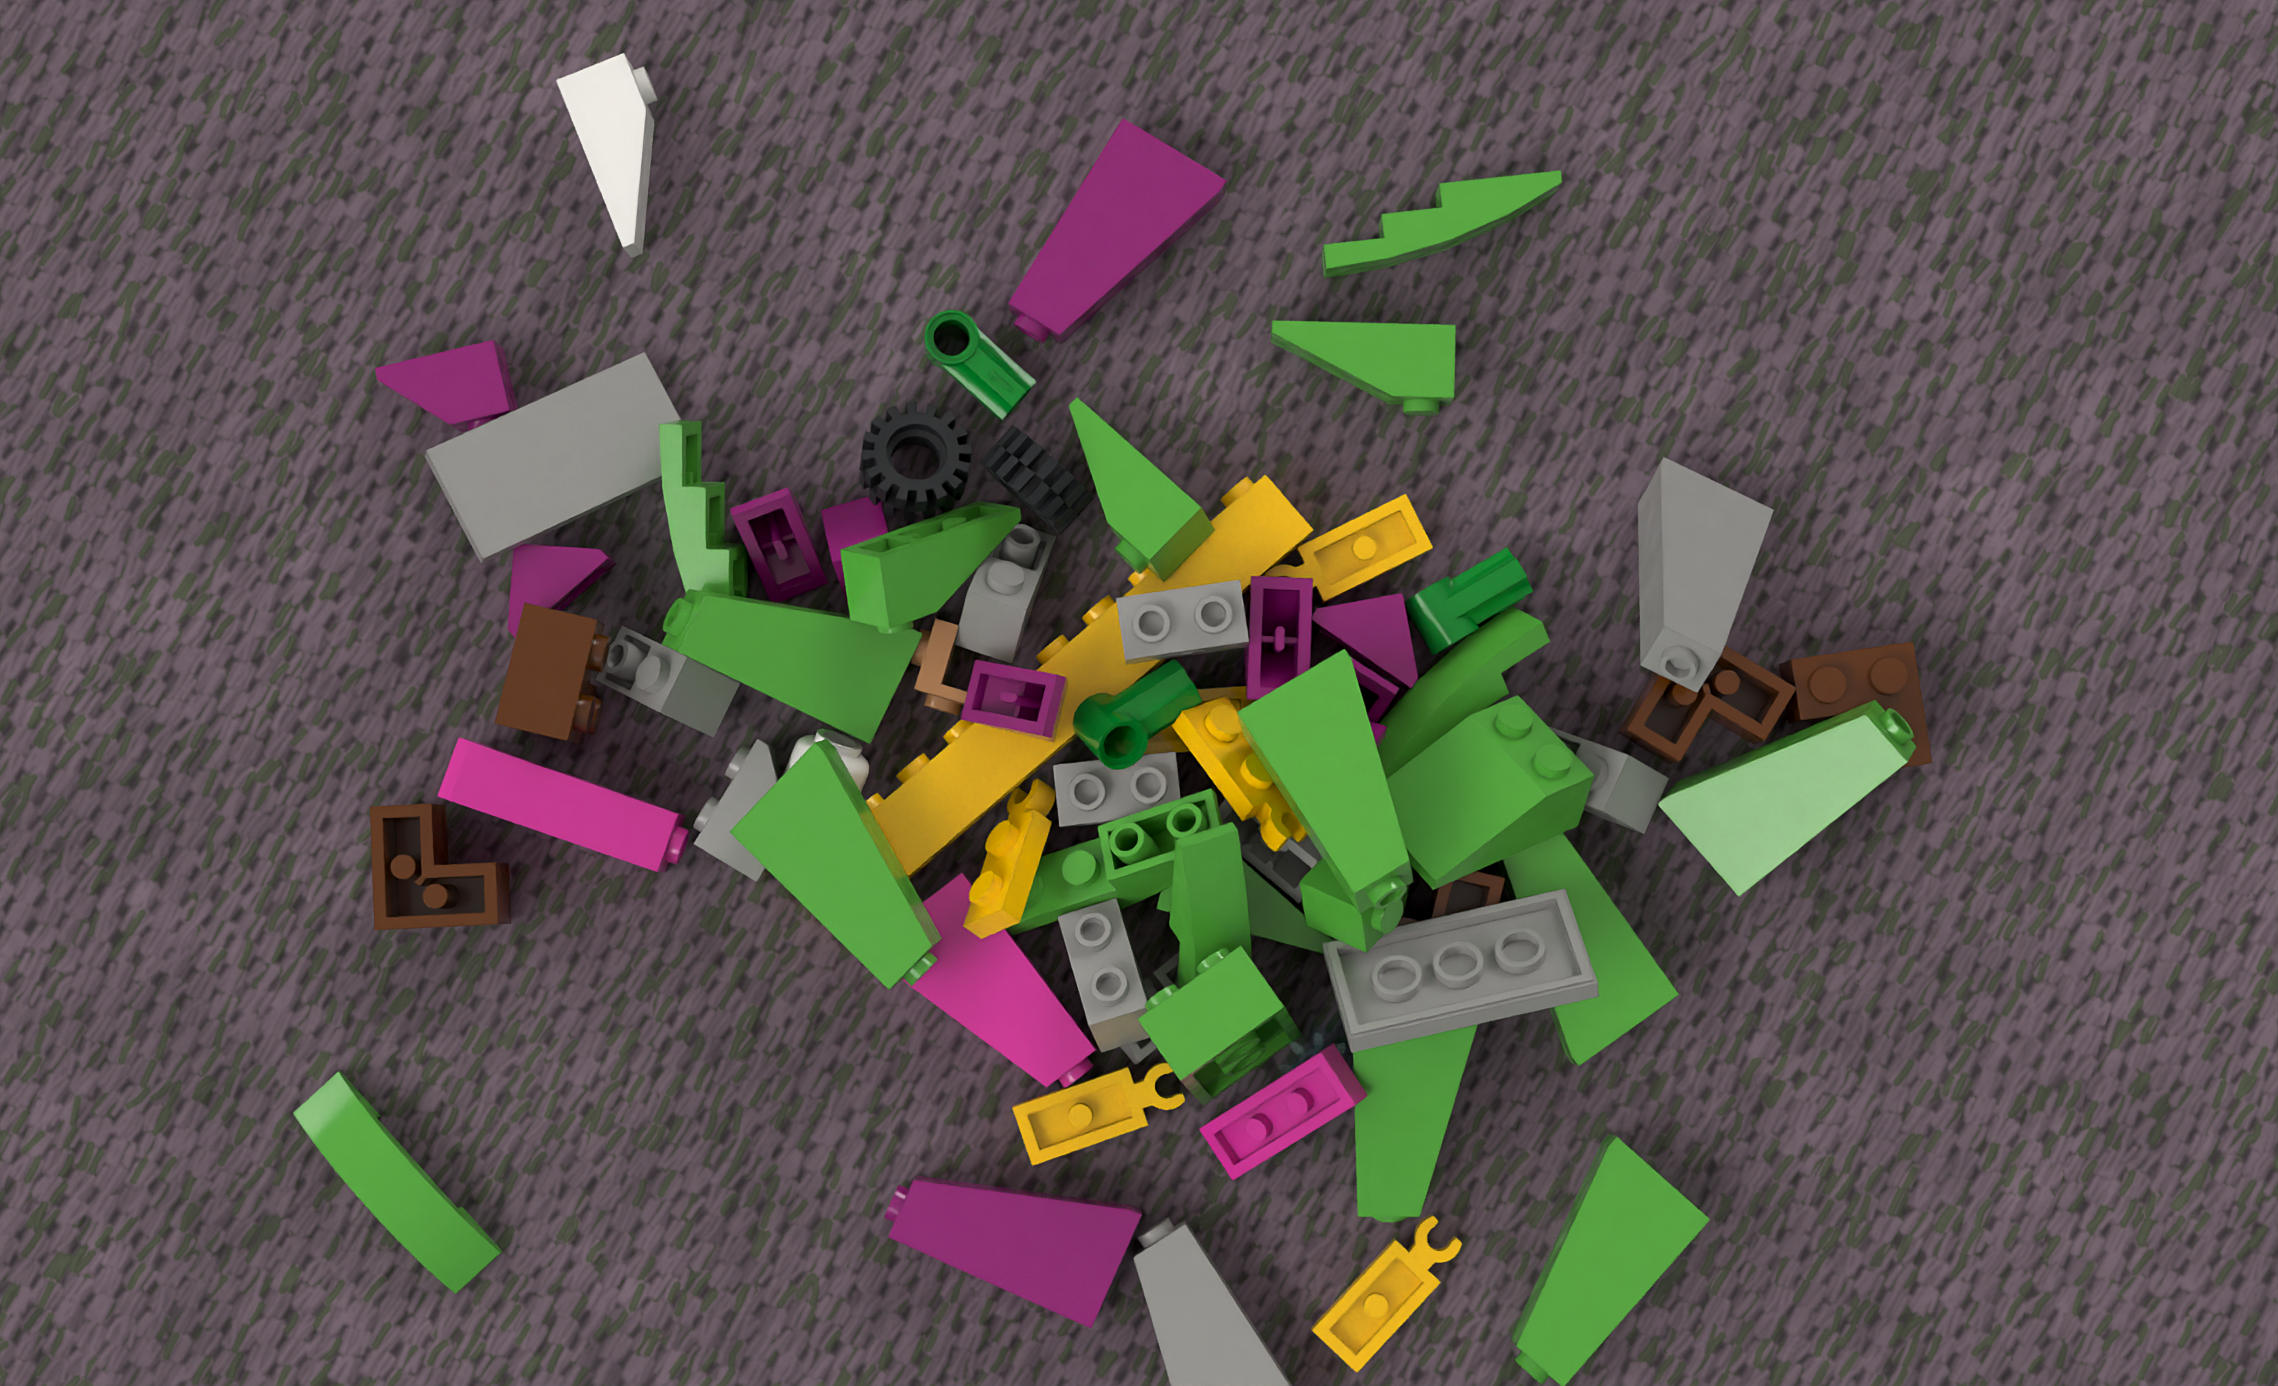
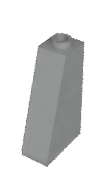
M1663 457L1638 502L1640 665L1694 692H1698L1723 652L1774 510Z
M1167 1217L1137 1237L1142 1247L1134 1252L1133 1258L1171 1386H1292L1186 1219L1173 1226Z

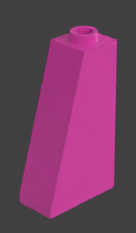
M458 738L437 795L446 800L656 872L665 873L669 862L676 865L679 864L690 835V830L682 828L686 815L498 748L463 738Z
M961 873L923 902L924 907L942 937V940L930 951L938 959L937 962L913 986L905 979L903 981L1045 1087H1048L1058 1079L1063 1087L1066 1088L1094 1067L1087 1056L1093 1053L1097 1047L1007 929L981 939L963 927L971 903L969 892L973 883L965 873Z

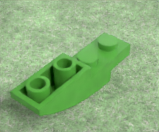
M1210 788L1097 826L1099 838L1042 856L1021 921L1006 929L1012 935H1016L1058 921L1057 916L1114 898L1117 899L1120 909H1123L1172 886L1176 840L1222 825L1216 792Z

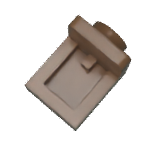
M935 618L932 631L920 630L923 635L911 659V664L921 666L914 689L916 692L927 695L924 706L959 716L961 706H964L967 692L944 685L956 645H954L959 625Z

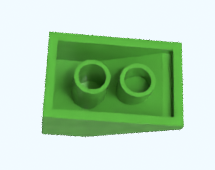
M1517 695L1468 716L1387 778L1386 781L1410 864L1429 886L1435 890L1577 827L1595 775Z
M1239 946L1231 953L1227 948H1222L1208 956L1197 966L1196 971L1199 975L1180 989L1175 984H1172L1156 993L1145 1004L1148 1012L1137 1019L1179 1080L1203 1106L1302 1036L1286 1008L1242 946Z

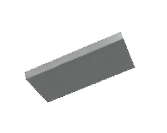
M643 352L426 450L425 458L482 564L662 480L659 424L681 419L646 353Z
M1565 889L1396 926L1392 932L1384 934L1367 953L1339 940L1322 943L1325 962L1351 1053L1599 997L1598 982Z

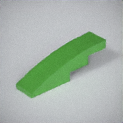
M1561 170L1439 183L1435 194L1437 208L1381 214L1378 224L1379 239L1324 244L1321 254L1324 279L1395 266L1448 250L1496 229L1555 195L1562 183Z
M676 420L659 424L662 489L673 552L685 592L687 593L688 589L748 598V551L744 543H725V482L701 481L702 421Z
M1511 606L1462 640L1415 682L1412 688L1405 693L1378 723L1387 726L1386 736L1377 748L1386 779L1468 716L1484 710L1509 694L1501 673L1550 642L1542 621Z
M1233 822L1178 839L1175 843L1169 926L1180 941L1177 984L1180 988L1199 975L1196 968L1204 959L1222 948H1227L1231 953L1239 946H1242L1252 960L1246 882L1239 834Z

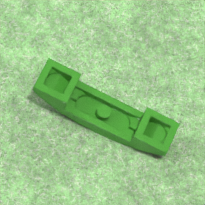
M341 1071L337 1072L293 1112L316 1147L363 1204L427 1270L453 1293H458L502 1253V1250L463 1207L457 1208L383 1126L378 1120L381 1117L379 1113Z

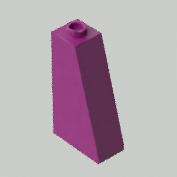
M1122 118L1008 302L1010 313L1018 317L1013 325L1030 338L1042 344L1046 342L1049 336L1062 344L1215 207L1226 192L1227 180Z
M917 1176L910 1188L898 1185L884 1218L894 1222L888 1235L889 1238L1091 1329L1142 1216V1210L1129 1204Z

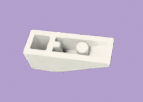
M623 53L556 81L622 247L632 258L643 253L654 119L648 104L658 99L644 66L634 70Z

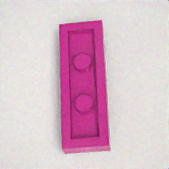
M1333 1043L1217 1116L1199 1130L1233 1181L1352 1108L1368 1095Z

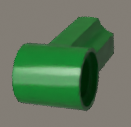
M946 310L939 312L928 323L924 337V347L928 359L934 366L945 370L1001 422L1036 385L1037 382L977 328L972 318L962 311ZM949 326L958 327L968 336L969 345L961 354L954 356L945 355L938 350L934 343V338L938 331Z
M1506 547L1453 579L1447 576L1404 601L1410 619L1432 656L1477 631L1480 629L1478 624L1525 599L1524 597L1531 594L1533 590L1520 563Z
M1172 659L1115 696L1109 693H1097L1087 697L1074 713L1073 728L1078 737L1105 767L1113 770L1125 769L1134 765L1142 758L1147 749L1148 739L1172 725L1182 711L1201 705L1203 701L1184 668L1175 659Z

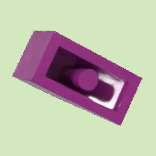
M494 340L374 368L379 382L460 432L470 431L518 409L504 348Z

